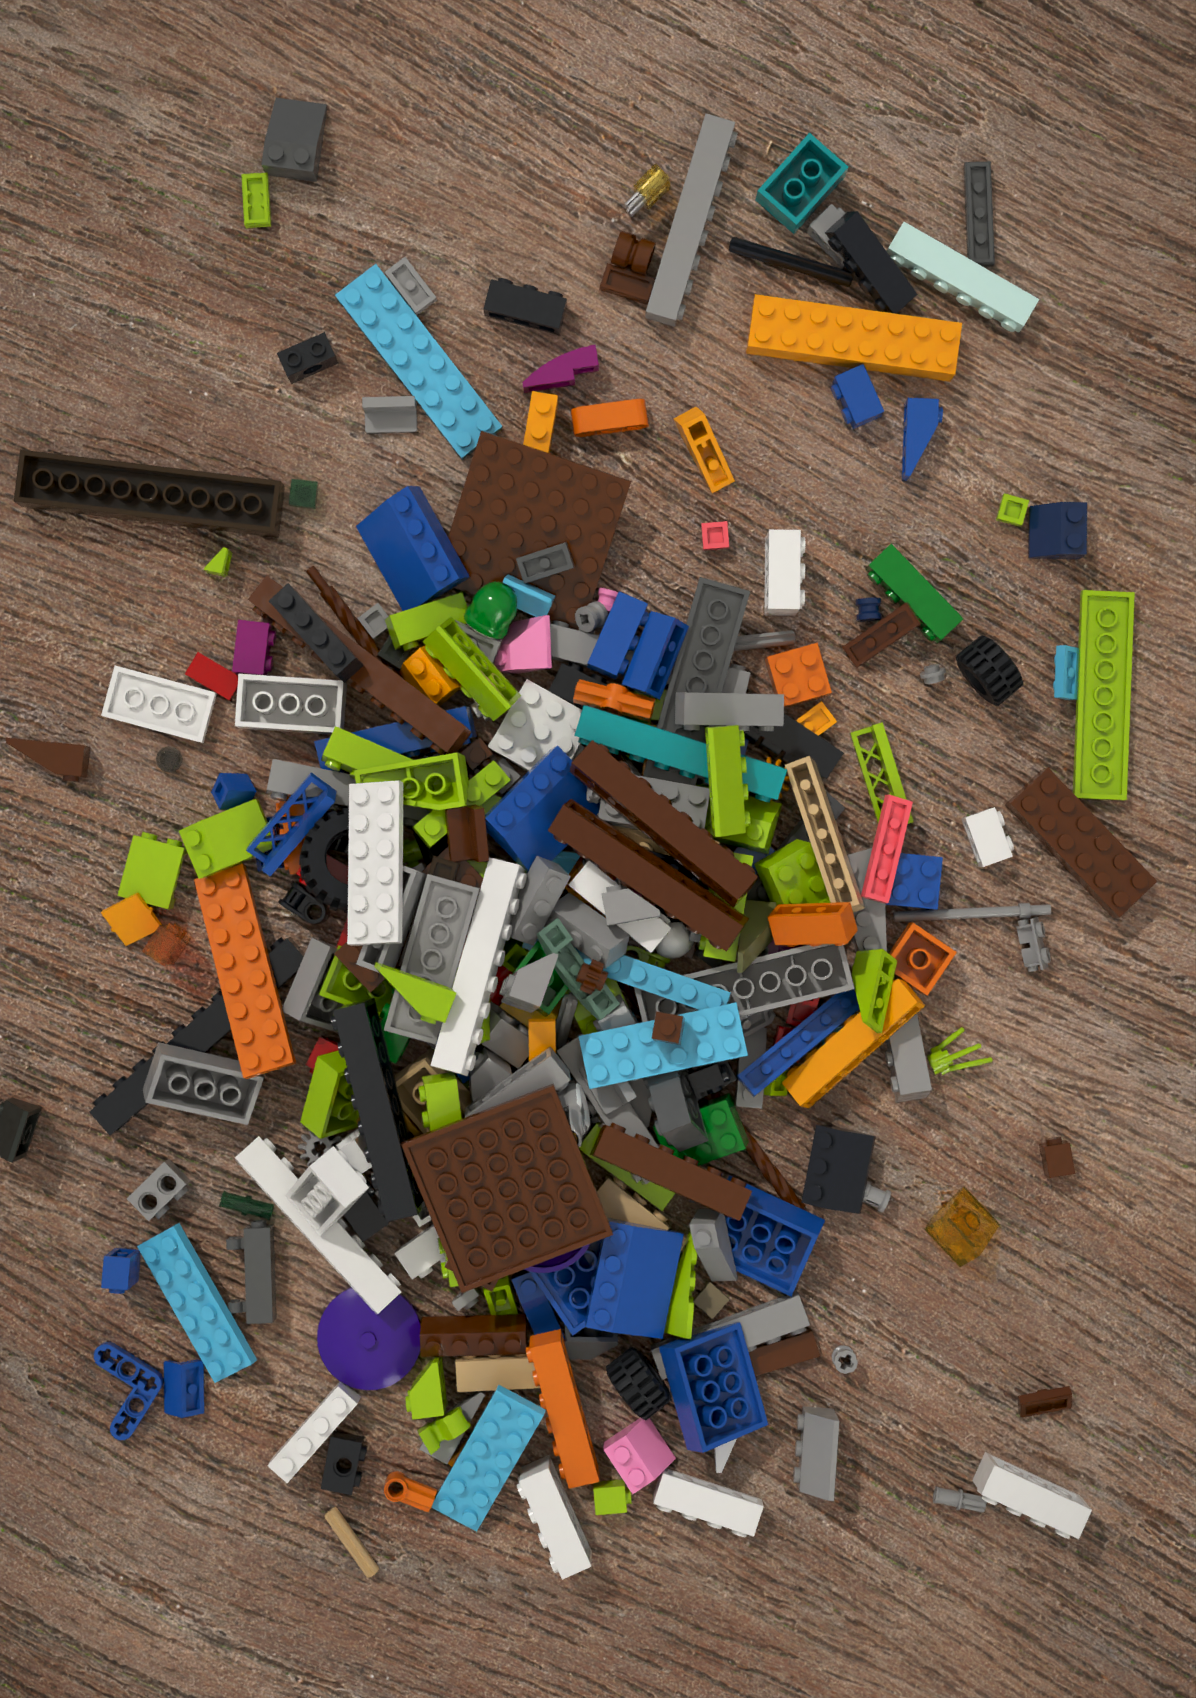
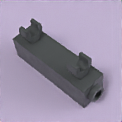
M266 1220L251 1221V1225H247L244 1228V1237L231 1236L229 1239H226L227 1250L244 1249L246 1300L232 1299L228 1302V1309L231 1313L246 1312V1324L273 1323L277 1318L274 1224H267Z

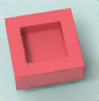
M727 521L701 523L703 551L729 549Z

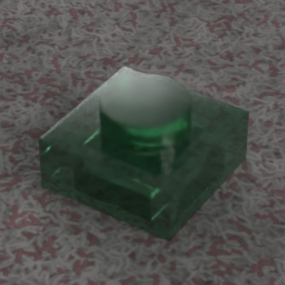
M291 479L289 506L316 509L319 483L316 481Z

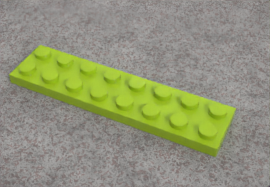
M1080 591L1078 685L1073 793L1078 799L1127 800L1135 592Z

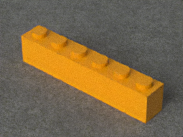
M901 979L893 980L882 1033H876L863 1023L861 1013L854 1014L844 1022L845 1026L841 1030L831 1033L825 1039V1044L822 1047L808 1053L804 1063L789 1070L786 1074L787 1078L781 1083L800 1107L810 1108L926 1005L907 982Z

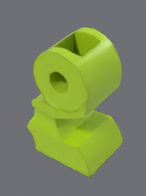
M459 1406L444 1416L437 1417L432 1423H426L417 1431L430 1455H432L440 1448L441 1441L455 1439L469 1429L471 1423L466 1420L462 1413V1408Z

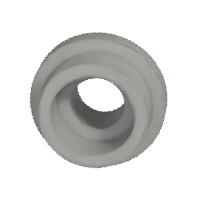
M939 664L924 667V672L920 673V678L924 680V684L945 680L944 674L946 669L940 668Z

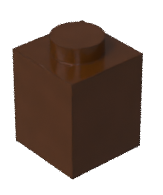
M656 1012L652 1039L654 1041L681 1045L685 1023L684 1016Z
M1051 1137L1046 1139V1143L1039 1144L1045 1176L1054 1178L1075 1174L1070 1142L1062 1140L1061 1137Z

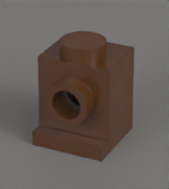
M478 738L460 752V754L465 755L466 763L475 774L479 773L493 760L497 761L481 738Z

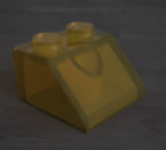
M964 1186L933 1215L924 1230L959 1267H962L981 1255L1000 1224Z

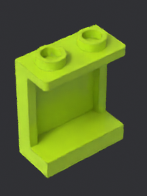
M142 832L141 836L133 835L117 896L128 898L138 892L146 904L173 909L176 900L173 896L183 858L188 853L186 848L182 847L183 842L169 838L167 843L157 841L158 835Z

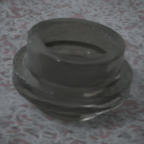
M170 746L162 748L156 756L157 766L162 771L168 773L177 771L183 762L181 752Z

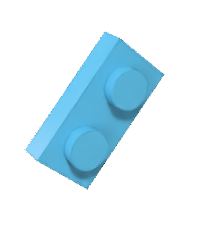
M1067 645L1056 646L1054 658L1055 681L1053 683L1054 698L1077 700L1079 648Z

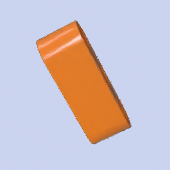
M631 399L571 409L575 437L633 431L649 426L645 399Z

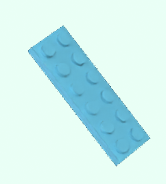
M737 1002L679 1014V1016H684L685 1018L681 1045L654 1041L652 1033L655 1020L579 1036L589 1089L748 1056Z
M180 1223L137 1246L214 1383L257 1361L256 1356Z
M498 1385L435 1496L431 1508L477 1532L542 1420L546 1409Z

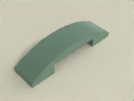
M558 918L554 919L537 933L538 940L546 956L552 953L558 954L554 969L560 978L594 1017L602 1020L620 1005L606 984H604L601 991L595 989L592 995L580 990L581 983L576 981V977L584 960L571 944L573 938Z

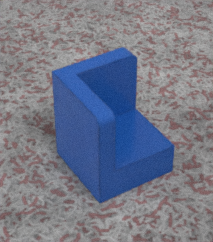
M219 773L211 793L220 810H229L253 800L256 789L248 774Z

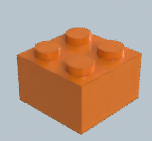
M818 642L766 657L765 663L774 694H784V708L826 697L832 693Z
M913 922L908 923L889 951V954L897 960L894 976L907 982L910 987L925 996H928L957 953Z

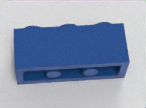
M620 591L618 592L589 658L587 668L615 680L618 674L624 675L629 664V660L625 659L628 651L635 650L640 638L636 633L639 626H645L650 613L646 611L648 603Z
M651 611L629 667L625 672L622 685L637 693L660 700L689 626L675 617Z

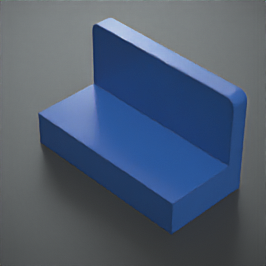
M196 1359L181 1363L171 1360L164 1361L165 1414L185 1418L204 1413V1364L202 1360Z

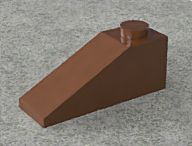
M6 738L8 745L54 774L62 775L63 781L79 782V777L87 778L90 747Z

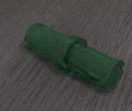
M223 1191L219 1207L242 1212L241 1215L243 1216L249 1214L270 1221L275 1204L252 1199L251 1195L244 1197Z

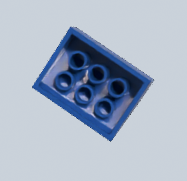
M420 486L405 487L384 501L356 526L402 611L430 603L470 578Z
M558 745L549 750L485 815L486 832L517 864L525 869L526 873H528L536 856L552 861L568 845L558 842L553 837V834L548 831L566 802L573 799L593 814L597 815L599 813L600 802L596 804L587 801V786L569 772L572 760Z
M729 1175L727 1180L731 1181L732 1176ZM747 1184L745 1188L751 1190L752 1193L740 1221L725 1216L736 1271L792 1297L825 1220Z
M608 1218L613 1235L601 1239L585 1317V1326L611 1333L663 1339L684 1233Z
M601 1240L591 1243L586 1252L575 1263L562 1270L549 1273L529 1271L572 1336L586 1327L585 1317Z
M740 1322L694 1334L691 1339L680 1338L659 1347L687 1450L704 1453L768 1425Z

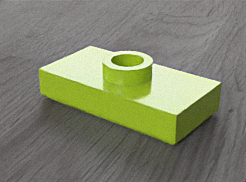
M268 173L241 174L245 228L271 227Z

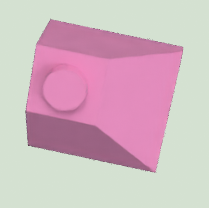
M550 615L513 622L509 626L506 636L500 639L502 643L494 660V665L501 673L520 674L552 668Z

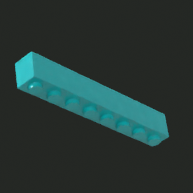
M583 706L574 735L579 737V743L588 745L593 740L596 743L605 745L613 754L618 755L621 750L630 753L629 758L644 763L646 758L655 761V767L669 771L670 766L680 769V775L694 779L695 774L706 777L704 782L709 784L706 743L594 707ZM741 754V757H746L747 773H742V782L748 785V791L756 793L755 798L770 803L771 798L778 800L787 769Z

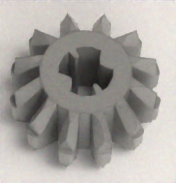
M309 1130L310 1136L307 1134L301 1136V1139L306 1143L298 1145V1149L306 1150L300 1156V1159L303 1160L309 1157L310 1160L307 1163L309 1167L323 1155L321 1151L317 1152L315 1150V1147L318 1145L317 1141H320V1145L325 1143L326 1148L323 1151L326 1153L333 1146L338 1150L335 1143L341 1140V1136L339 1135L335 1138L328 1136L320 1139Z

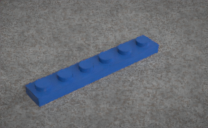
M855 988L854 990L835 994L737 1075V1078L753 1097L859 1010Z

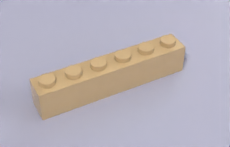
M810 756L786 764L785 767L830 902H850L853 912L864 909L865 906L816 762Z

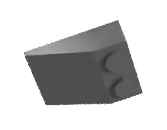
M284 98L275 99L261 165L265 173H268L269 176L317 182L327 104Z

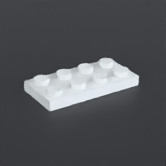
M114 666L101 716L204 743L217 693Z

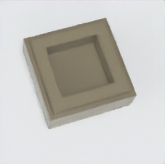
M709 1281L693 1299V1303L713 1319L730 1299Z

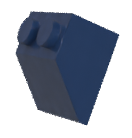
M1056 502L1029 506L1028 558L1081 559L1087 555V502Z

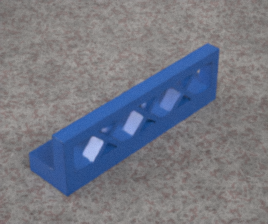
M312 772L247 847V852L263 862L262 871L269 876L276 871L307 835L309 830L314 827V824L335 802L337 791ZM311 782L323 790L317 797H307L306 788ZM293 804H304L305 812L303 815L291 816L290 807ZM288 822L289 831L286 834L275 835V824ZM272 841L273 849L268 855L256 848L260 842Z

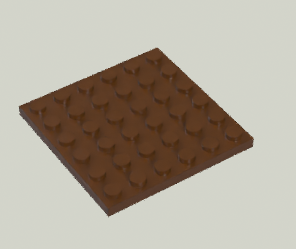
M482 430L448 536L470 578L454 588L475 595L480 588L490 582L503 583L504 577L508 574L523 581L516 558L567 542L575 567L528 583L555 595V599L548 612L550 621H561L569 624V627L579 630L575 621V613L578 608L587 606L593 601L632 481Z
M554 1083L401 1143L461 1293L613 1235V1230Z

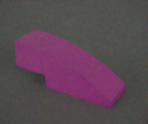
M596 344L564 353L538 368L522 382L524 393L574 386V375L599 371Z

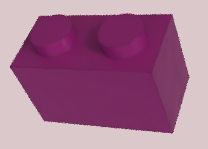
M238 620L232 672L235 674L267 676L268 672L272 671L273 656H270V648L275 646L276 630H273V626L270 623Z

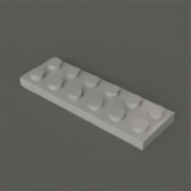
M427 874L401 971L452 988L480 888ZM395 990L384 1031L436 1045L442 1022L436 1021V1024H431L421 1020V1015Z

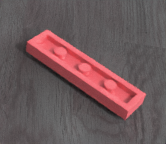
M885 795L861 897L884 904L889 903L912 808V801L893 795Z

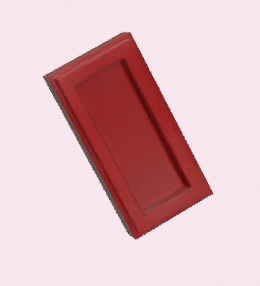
M197 652L185 675L231 701L237 691L238 675Z

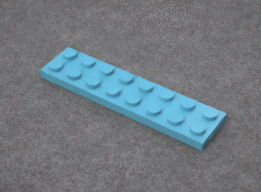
M377 264L373 265L335 294L343 308L410 394L415 396L417 403L462 460L475 451L482 430L497 434L503 429L500 422Z

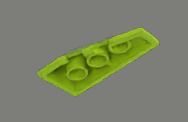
M460 753L354 770L356 784L398 780L403 782V805L441 811L464 807L467 804L469 780L465 755Z
M691 1230L680 1252L664 1333L686 1339H691L694 1312L692 1292H694L696 1280L694 1265L697 1262V1252L694 1248Z

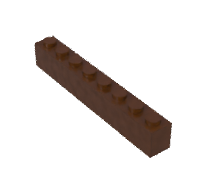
M592 740L572 761L570 773L733 908L753 887L758 876L750 865L737 860L734 857V853L728 847L720 846L713 840L714 838L709 831L697 827L687 813L679 812L674 808L672 802L666 796L657 794L647 780L634 775L631 772V768L625 762L617 761L603 744L598 745Z
M570 799L562 806L548 829L558 842L568 844L576 849L575 852L579 856L590 859L598 864L597 866L601 871L614 875L620 879L619 881L623 886L635 889L641 893L644 900L663 908L669 917L679 919L686 924L691 932L703 935L717 949H723L727 952L749 920L748 917L573 799Z

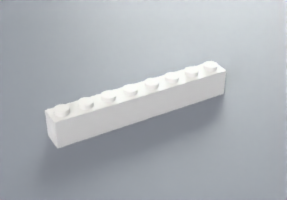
M489 857L452 988L457 993L446 1022L442 1023L430 1066L468 1076L469 1071H472L475 1066L476 1056L474 1052L476 1044L479 1045L483 1037V1029H481L483 1019H486L490 1012L491 1004L488 1003L491 992L494 993L497 987V969L504 962V944L511 937V919L519 909L520 901L517 899L520 889L524 888L527 879L525 869L519 864Z
M258 1136L235 1157L236 1162L375 1314H379L401 1293L398 1288L401 1285L400 1282L391 1273L387 1276L380 1269L383 1264L374 1254L371 1256L367 1255L363 1250L365 1244L357 1235L354 1234L351 1237L345 1231V1228L348 1226L341 1218L319 1236L285 1196L298 1180L291 1172L294 1167L285 1157L281 1160L274 1153L277 1148L268 1138L262 1140Z

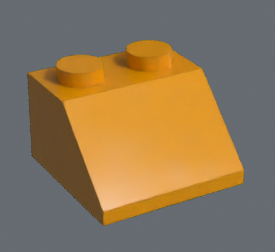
M425 646L420 647L403 662L399 672L405 681L439 707L462 686L456 678H451L446 674L443 669L444 665L438 658L435 659L430 656Z

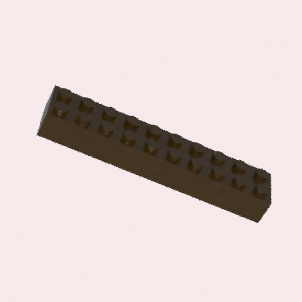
M20 449L14 502L26 508L279 538L285 486L279 480Z

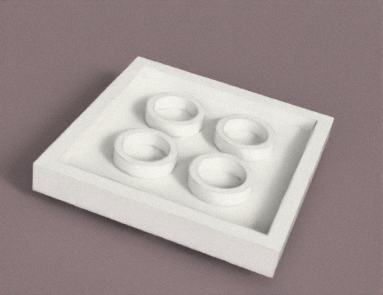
M526 679L519 692L521 697L509 709L488 748L527 770H530L549 750L557 745L572 760L581 744L578 742L579 737L574 735L582 710Z

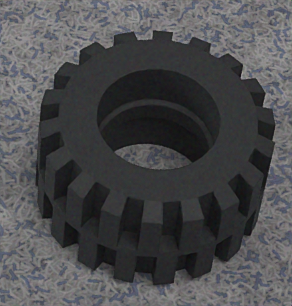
M979 636L956 655L957 665L969 684L981 697L995 706H999L1023 686L1021 673L1015 663L996 642L986 636Z
M630 1347L606 1366L607 1375L611 1383L638 1417L648 1420L672 1401L668 1387L639 1350Z

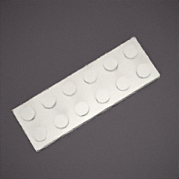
M398 780L349 784L347 945L402 943L403 782Z

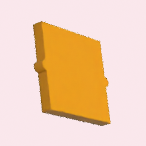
M138 892L101 912L102 916L112 927L111 931L118 935L125 946L163 927L152 912L153 908L146 904Z

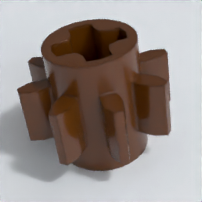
M592 959L590 964L583 962L576 977V981L581 983V991L592 995L595 989L598 991L602 990L608 976V972L603 971V963Z

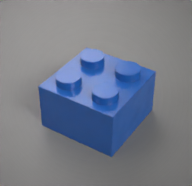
M901 853L890 900L885 905L938 910L943 857Z

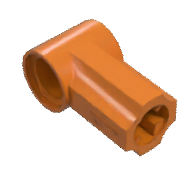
M399 1471L392 1472L387 1476L384 1494L388 1500L392 1502L400 1501L429 1513L437 1489L407 1478L404 1473ZM392 1482H399L403 1485V1489L396 1492L391 1490L389 1485Z

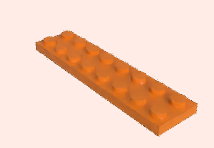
M240 864L206 878L194 879L243 1078L249 1079L296 1064L246 866Z

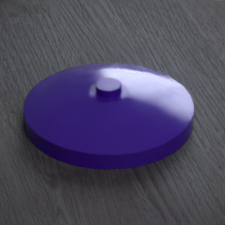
M350 1287L338 1294L323 1312L317 1331L319 1354L328 1371L345 1385L361 1390L383 1389L400 1381L414 1366L420 1353L421 1321L412 1303L402 1293L376 1315L353 1288Z

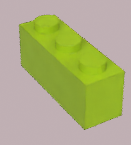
M461 592L389 615L385 619V623L395 650L403 648L404 651L419 647L418 642L424 641L438 626L450 617L467 625L464 620V614L468 607Z

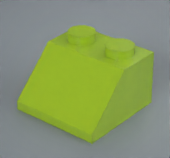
M442 1356L432 1357L414 1380L411 1389L408 1390V1396L405 1397L406 1410L412 1413V1420L445 1415L448 1401Z

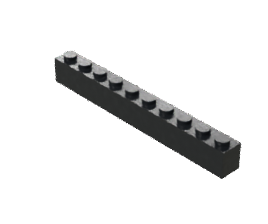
M281 937L270 946L272 951L268 955L277 990L297 974L305 955L291 937L285 940ZM220 990L211 998L213 1003L207 1009L202 1006L191 1016L193 1021L187 1026L182 1024L171 1033L174 1038L167 1044L207 1053L229 1034L231 1027L222 991ZM157 1046L152 1050L153 1054H155ZM154 1055L147 1061L144 1058L133 1066L134 1073L128 1078L122 1076L112 1085L114 1090L108 1096L103 1093L92 1103L95 1107L89 1111L90 1114L109 1135L116 1133L149 1104L145 1103L143 1087Z

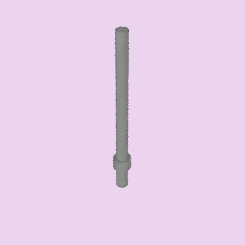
M1018 903V906L896 911L893 912L894 922L1012 916L1025 919L1034 915H1051V905Z

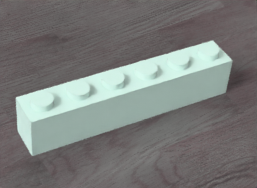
M903 222L887 250V253L898 267L903 266L909 269L911 274L919 280H928L934 284V288L942 293L949 292L956 296V300L959 303L975 307L983 317L996 319L1001 322V326L1010 332L1016 331L1019 333L1039 301L1035 296L906 222Z

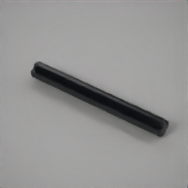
M732 237L729 244V251L842 286L850 287L854 277V273L737 237Z

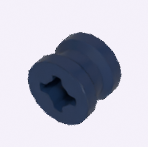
M881 598L856 599L855 606L858 607L856 621L871 622L882 620V613L879 612V606L882 604Z

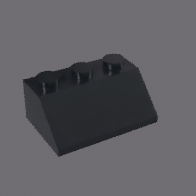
M816 1125L801 1203L825 1209L861 1214L876 1136L831 1125Z

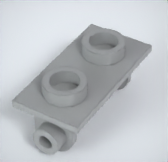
M1038 916L1031 918V923L1028 922V919L1018 920V926H1016L1020 944L1030 943V948L1021 949L1024 967H1027L1028 972L1037 971L1038 965H1040L1041 970L1048 968V963L1051 962L1049 949L1044 947L1042 938L1045 937L1044 924L1039 922Z

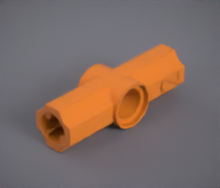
M581 679L577 682L573 697V703L587 705L619 716L624 715L650 722L656 700L655 698L629 692L626 687L619 684L610 683L604 686Z

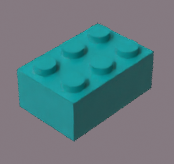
M809 132L757 190L755 201L791 233L795 234L845 178L848 166Z

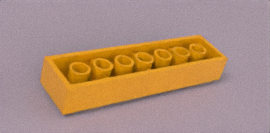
M755 294L746 354L846 368H855L864 364L868 371L951 382L956 373L962 323Z

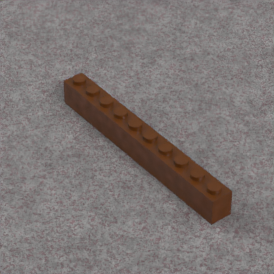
M266 575L248 598L255 605L252 610L263 619L267 615L274 621L271 625L284 634L286 631H289L294 636L291 640L302 649L306 645L310 648L269 602L283 587ZM320 616L364 664L350 678L352 680L350 685L361 694L365 691L371 694L372 698L370 701L383 710L385 706L393 711L390 716L401 725L405 721L412 726L410 732L423 741L427 737L433 743L430 747L440 755L457 753L472 732ZM314 651L310 654L322 664L324 663Z

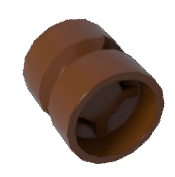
M622 230L617 239L611 263L623 268L630 265L632 271L646 275L654 254L656 242L645 238L638 241L636 240V235Z

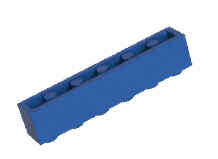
M470 706L446 710L447 713L472 732L463 743V745L470 744V738L477 737ZM406 721L403 725L395 722L352 732L359 737L394 752L404 754L408 758L421 755L420 750L430 748V752H435L430 747L433 742L427 737L422 741L410 732L412 726ZM330 738L314 741L320 768L335 771L325 766V762L321 760ZM340 769V771H336V772L344 773V772H346V771Z

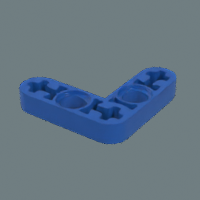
M104 1342L95 1349V1363L133 1387L110 1425L111 1435L115 1439L126 1440L135 1432L164 1384V1378L158 1370L112 1342ZM107 1349H110V1356L114 1359H118L119 1356L123 1357L117 1364L116 1368L113 1367V1364L116 1361L112 1358H108L106 1361L102 1359L104 1354L101 1352V1350L105 1351ZM132 1362L136 1367L135 1374L126 1375L123 1373V1363ZM143 1369L145 1372L142 1376L146 1379L154 1377V1383L157 1385V1387L152 1386L151 1388H148L146 1386L148 1382L141 1377L137 1382L135 1378L140 1374L141 1370ZM131 1399H141L144 1403L143 1410L136 1412L131 1409ZM127 1416L132 1417L126 1426L129 1431L119 1432L120 1426L118 1424H121Z

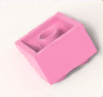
M639 1418L603 1442L604 1452L632 1494L654 1481L676 1459L650 1418L648 1420Z

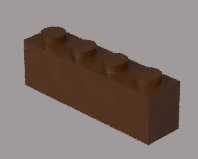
M526 1314L422 1317L421 1357L526 1354Z

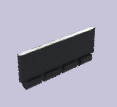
M785 713L783 726H774V731H758V726H750L749 731H744V737L753 743H756L759 737L762 736L763 739L758 746L775 758L784 750L785 752L780 758L784 764L810 756L816 762L821 778H828L844 754Z

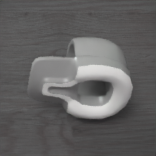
M576 1082L570 1083L565 1089L558 1092L571 1129L573 1133L577 1134L578 1146L581 1147L582 1137L590 1126V1114L583 1088Z

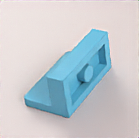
M509 574L504 577L503 583L510 586L517 596V609L535 617L548 615L555 595L529 583L524 584L522 580Z

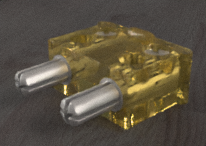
M656 163L633 185L635 194L625 203V206L628 207L626 212L632 217L643 206L649 210L670 190L669 176Z

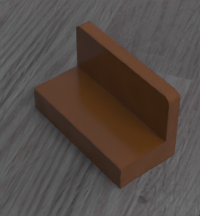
M474 804L446 809L445 816L450 860L453 862L469 859L477 862L489 861L484 808Z

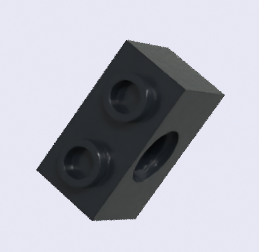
M325 332L277 353L291 384L339 364Z
M333 1431L321 1484L322 1490L352 1495L354 1488H359L362 1478V1471H358L359 1462L365 1461L368 1447L363 1445L364 1436ZM339 1459H349L352 1463V1467H341L339 1464Z

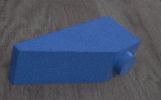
M907 398L904 403L902 481H907L911 476L938 423H942L943 407H939V399Z
M522 1270L514 1273L511 1280L534 1334L561 1329L565 1339L553 1306L530 1272Z

